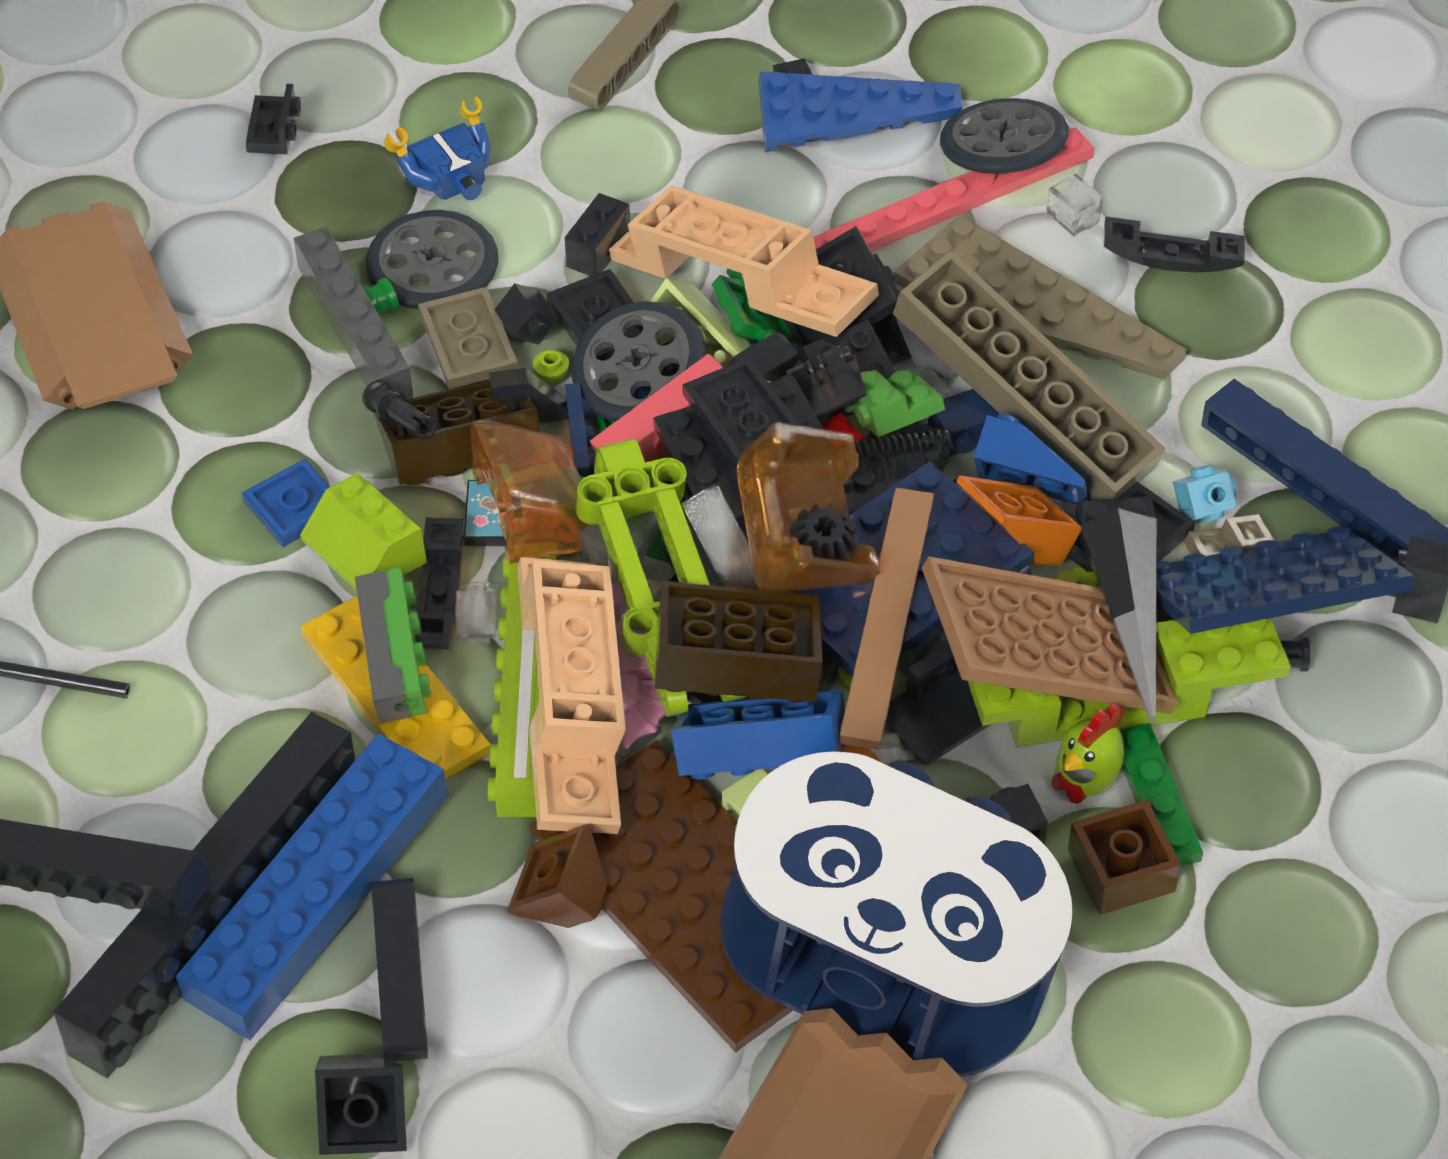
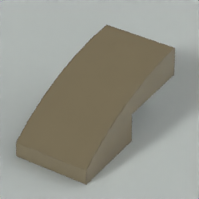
M1257 514L1226 518L1222 528L1188 532L1184 543L1190 554L1208 556L1218 554L1221 549L1227 547H1239L1242 550L1256 547L1255 544L1257 542L1273 540L1261 517Z

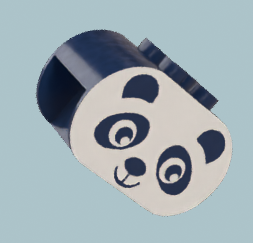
M822 752L799 757L776 768L759 782L747 798L736 826L734 837L735 867L733 878L724 897L720 923L722 944L731 967L739 978L757 993L775 1000V1002L800 1014H803L804 1011L832 1008L858 1036L887 1033L912 1060L943 1058L960 1077L984 1072L1006 1060L1022 1045L1037 1021L1069 936L1072 921V900L1065 875L1052 853L1032 833L1011 823L1008 812L994 801L983 797H969L964 801L935 788L930 776L911 763L894 761L887 766L860 754Z

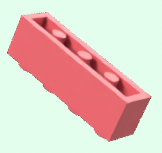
M708 353L591 439L590 443L596 451V448L599 446L636 439L645 462L665 458L668 454L654 429L653 417L691 406L683 396L682 384L723 367Z

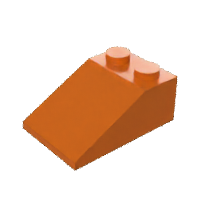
M961 475L956 481L977 505L1012 538L1018 541L1019 545L1024 543L1035 552L1032 564L1043 567L1044 564L1057 566L1063 564L1082 527L1038 487Z

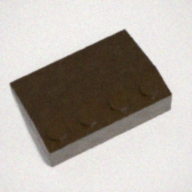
M490 380L407 399L408 404L435 420L437 425L435 434L433 435L429 431H425L431 437L428 440H421L397 422H386L377 413H374L393 473L400 485H419L424 483L427 478L438 475L444 477L456 476L462 473L463 469L476 466L479 468H489L497 465L501 460L509 458L526 459L532 457L535 452L544 450L537 409L530 398L493 401Z
M661 581L654 689H665L670 692H699L712 696L734 695L746 696L751 699L769 698L787 700L793 703L803 701L816 703L822 668L819 595Z

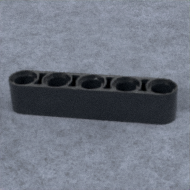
M412 877L372 882L384 1059L393 1062L428 1059L414 880Z

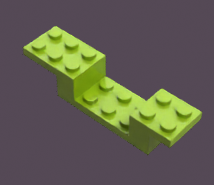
M1271 618L1190 634L1176 620L1156 623V652L1178 704L1171 714L1156 712V719L1153 724L1149 722L1145 710L1122 706L1127 711L1118 729L1148 723L1154 726L1206 717L1213 689L1288 677L1291 666ZM967 680L982 726L1008 722L1016 748L1061 741L1066 732L1076 722L1091 719L1100 710L1104 711L1111 705Z

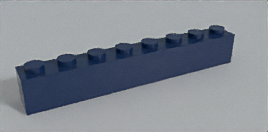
M1236 379L1231 380L1205 401L1201 422L1202 427L1339 525L1348 527L1394 562H1397L1400 550L1408 551L1411 536L1448 544V528L1434 519L1427 511L1418 508L1404 498L1397 490L1388 487L1374 477L1367 469L1361 468L1344 456L1338 449L1331 447L1314 435L1310 429L1301 426L1281 409L1274 407L1257 395L1254 390L1244 386Z

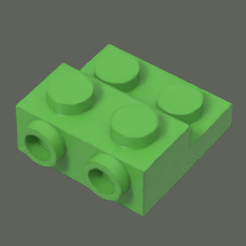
M912 369L898 371L888 379H885L876 370L862 372L861 376L867 396L859 399L851 406L844 407L848 413L853 412L857 416L862 427H868L877 437L945 410L943 397Z

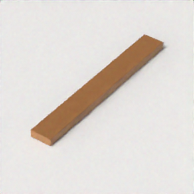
M902 488L895 489L840 732L839 744L880 750L933 506L934 493Z

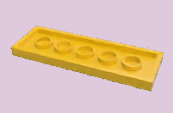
M358 596L300 626L302 636L376 731L444 769L445 779L490 755L491 744L427 665L420 666L421 674L427 673L431 689V697L425 698L427 714L411 715L408 718L380 723L372 698Z

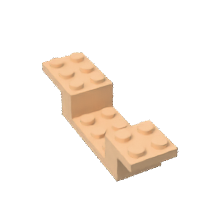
M673 185L668 187L628 224L629 232L609 249L612 261L664 279L670 276L690 256L740 272L743 275L750 308L835 337L879 295L877 283L819 265L812 230Z
M520 557L517 570L522 629L534 630L540 698L530 725L537 830L569 831L586 825L591 829L592 833L618 834L621 820L615 754L626 727L610 566H601L590 562Z

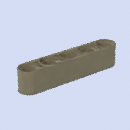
M637 0L573 75L568 87V97L597 110H602L673 27L679 14V3L673 0Z

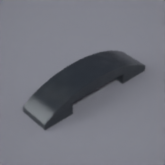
M1105 217L1103 247L1132 262L1162 270L1194 273L1223 271L1244 265V235L1210 231L1208 240L1142 232L1140 231L1141 221Z
M426 517L423 543L427 563L422 565L416 610L419 617L421 634L415 635L416 643L422 642L424 649H450L460 590L464 519Z

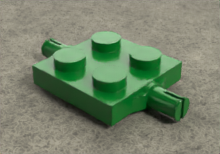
M727 269L726 273L729 277L719 275L711 284L718 297V304L725 310L731 322V328L738 336L761 341L777 331L781 332L793 345L795 344L784 319L749 307L742 273Z

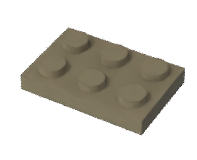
M487 287L418 304L419 315L448 389L488 380L489 372L518 369V361L501 320L494 310L495 306Z

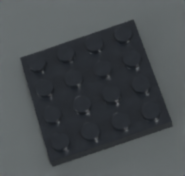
M794 376L773 381L769 384L806 431L805 442L739 470L691 406L653 417L654 429L669 458L677 459L686 468L685 489L709 535L852 492L853 481Z

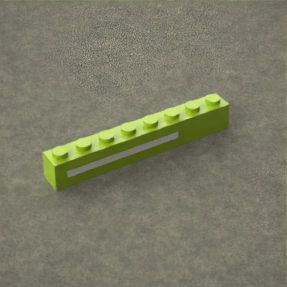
M511 541L510 556H503V579H508V586H501V609L507 610L506 617H499V640H504V648H497L496 655L497 671H502V679H495L494 700L495 703H500V711H493L492 733L493 735H498V744H491L490 767L496 768V777L488 778V801H495L497 817H536L530 725L540 698L534 630L522 629L517 566L520 557L558 560L557 541Z

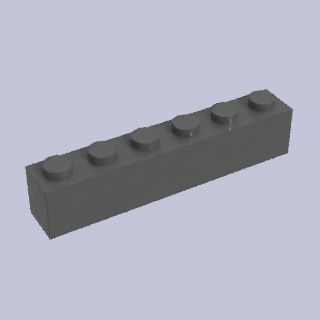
M323 227L294 237L298 268L366 386L373 381L381 380L387 382L393 389L402 392L407 399L413 397L409 365L328 228Z

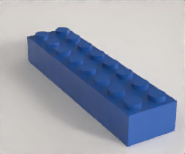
M378 733L176 975L184 1001L251 1041L372 891V882L380 881L449 794L444 769Z

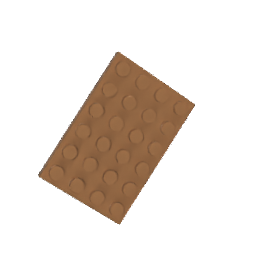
M928 556L922 566V570L963 680L1035 691L1043 694L1072 697L1079 700H1090L1108 704L1115 703L1120 706L1145 710L1101 588ZM1156 652V712L1171 714L1178 701Z

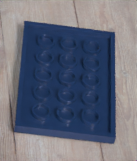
M930 461L848 515L847 521L855 523L856 531L854 536L856 544L854 551L849 554L848 560L844 565L835 562L834 567L829 571L824 564H819L813 571L810 560L799 563L797 558L798 552H793L756 577V587L759 590L819 595L822 649L852 677L896 488L934 493L933 506L901 654L942 626L922 570V566L928 556L1017 573L1034 561V551L1024 543L1019 545L1018 541L1012 538L965 491Z
M1343 526L1331 527L1327 530V533L1317 535L1309 533L1295 534L1291 537V540L1281 542L1263 540L1255 544L1256 547L1244 550L1239 547H1227L1221 549L1218 554L1208 556L1190 554L1185 556L1182 561L1172 563L1156 561V603L1190 634L1414 590L1413 575L1348 527Z

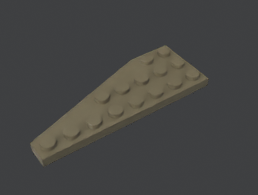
M960 214L894 271V282L905 288L952 250L1057 348L1067 351L1070 346L1087 351L1086 357L1099 360L1103 356L1117 360L1122 363L1123 368L1160 379H1165L1185 360L1187 349Z

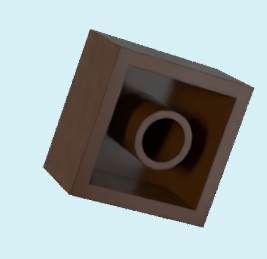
M1148 800L1071 822L1068 851L1100 915L1176 892L1181 864Z

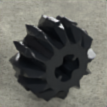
M817 503L811 507V512L801 509L797 520H794L791 524L789 532L791 534V551L798 552L797 558L799 563L810 560L813 571L819 564H824L829 571L834 567L835 562L844 565L848 560L849 554L854 551L856 544L854 536L856 531L855 523L847 521L846 511L836 514L832 503L826 510H822Z

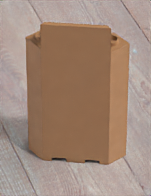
M104 201L90 205L91 210L72 216H70L68 211L42 219L43 224L24 230L20 226L6 229L0 237V290L42 398L46 402L74 410L76 406L86 409L171 383L178 376L177 373L193 356L131 211Z
M832 1008L804 1011L718 1159H929L968 1085L943 1058L912 1060L887 1033L858 1036Z

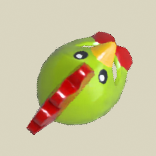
M1113 703L1104 711L1100 710L1093 718L1078 721L1070 727L1062 740L1056 758L1055 774L1051 781L1054 790H1066L1069 800L1074 804H1079L1088 796L1104 793L1113 786L1123 764V738L1118 727L1127 709ZM1065 758L1064 770L1066 771L1092 770L1095 772V776L1088 783L1076 782L1066 775L1063 770L1062 761Z

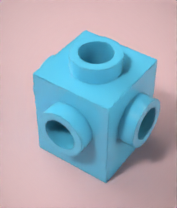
M1213 465L1199 466L1190 470L1191 476L1172 481L1179 511L1191 519L1197 520L1202 518L1204 522L1217 520L1225 516V510L1237 507L1234 498L1237 494L1236 484L1226 470L1214 469Z

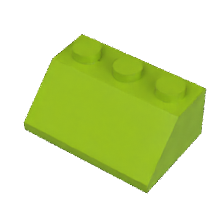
M359 473L325 490L300 534L301 540L356 591L355 576L384 570L388 571L401 567L404 576L427 563L421 528Z

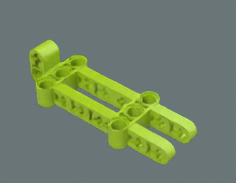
M630 439L596 448L594 475L583 478L577 487L576 514L584 523L599 525L629 610L623 619L622 646L630 655L637 657L645 656L655 685L659 601L654 602L625 518L654 511L679 582L702 585L710 584L680 505L686 483L687 473L685 466L673 458L645 462L636 439ZM663 481H670L674 484H665ZM590 498H595V499H599L600 501H598V502H592V501H589L588 499H590ZM642 629L648 633L637 634L632 630ZM656 689L667 717L688 712L686 691L670 692L665 689ZM720 695L725 703L745 698V696Z

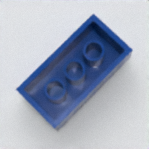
M843 690L818 692L816 703L804 701L793 703L781 699L749 698L726 703L717 701L688 704V712L680 714L671 729L679 776L691 775L693 779H705L714 776L717 772L729 771L732 775L742 776L754 772L755 769L770 768L773 771L781 765L805 755L822 752H842L845 744H839L845 714Z

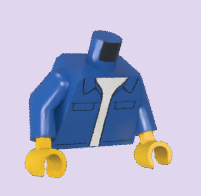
M478 97L474 98V105L476 107L474 112L468 111L464 100L462 101L460 114L465 120H469L470 126L468 127L463 122L408 145L407 149L404 145L408 140V134L403 128L397 127L395 130V135L400 143L395 142L389 133L384 139L385 148L390 152L397 153L399 157L396 160L412 186L433 192L440 199L444 200L458 194H462L466 200H474L481 194V185L485 181L484 170L489 166L491 146L484 122L480 123L478 116L482 109V102Z

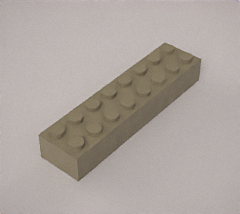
M952 250L900 292L893 314L998 413L1018 419L1019 424L1024 425L1086 481L1087 495L1092 501L1117 499L1133 484L1142 481L1155 469L1166 448Z

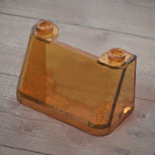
M489 419L471 421L473 476L477 485L487 483L499 510L501 531L506 530L507 546H504L509 564L518 563L520 557L540 559L599 548L598 532H601L599 525L586 524L576 514L577 487L581 478L574 465L573 450L569 442L565 443L561 436Z
M774 423L741 454L737 466V478L755 579L760 590L793 592L859 585L870 582L880 574L878 556L875 549L870 545L859 544L855 546L854 551L849 554L846 562L815 558L812 555L811 546L800 545L798 539L791 537L789 533L791 524L794 520H797L801 509L811 512V507L815 503L822 510H826L832 503L834 512L837 514L846 511L847 521L850 522L843 483L856 471L859 463L853 435Z

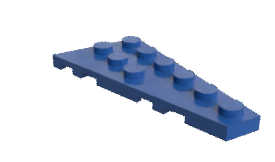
M760 72L758 80L765 153L776 151L777 146L791 143L793 147L804 146L806 140L821 138L825 141H832L875 133L877 127L889 125L892 130L903 128L904 123L918 120L925 124L947 120L963 109L959 84L781 72Z

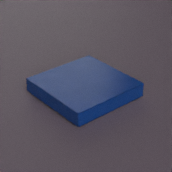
M303 459L242 492L244 503L282 547H285L301 538L300 534L325 490L330 488V486L310 463Z

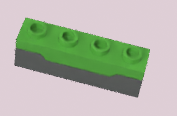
M401 567L355 576L372 698L380 723L408 718L411 715L427 714L425 698L431 697V689L427 673L421 674L420 666L426 665V658L422 642L416 643L415 635L421 634V627L417 611L411 612L410 605L416 604L412 581L405 582Z

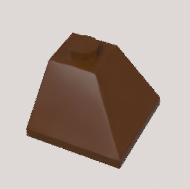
M582 825L533 843L507 911L512 915L565 928L595 920L602 909V899L607 888V882L591 829L586 825Z

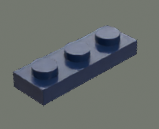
M580 383L565 384L574 474L587 477L594 475L596 453H588V447H593L590 443V440L593 439L592 425H585L584 420L590 419V406L586 400L581 398Z

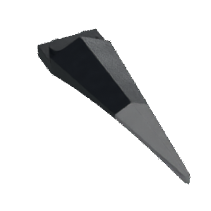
M1152 496L1076 502L1077 523L1082 527L1079 533L1080 542L1113 618L1148 720L1153 724L1156 719L1157 519L1155 518Z

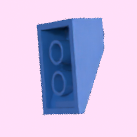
M999 414L997 418L987 415L974 454L979 478L1035 486L1050 498L1075 505L1076 502L1088 501L1086 481L1024 425L1019 424L1018 419L1005 414Z

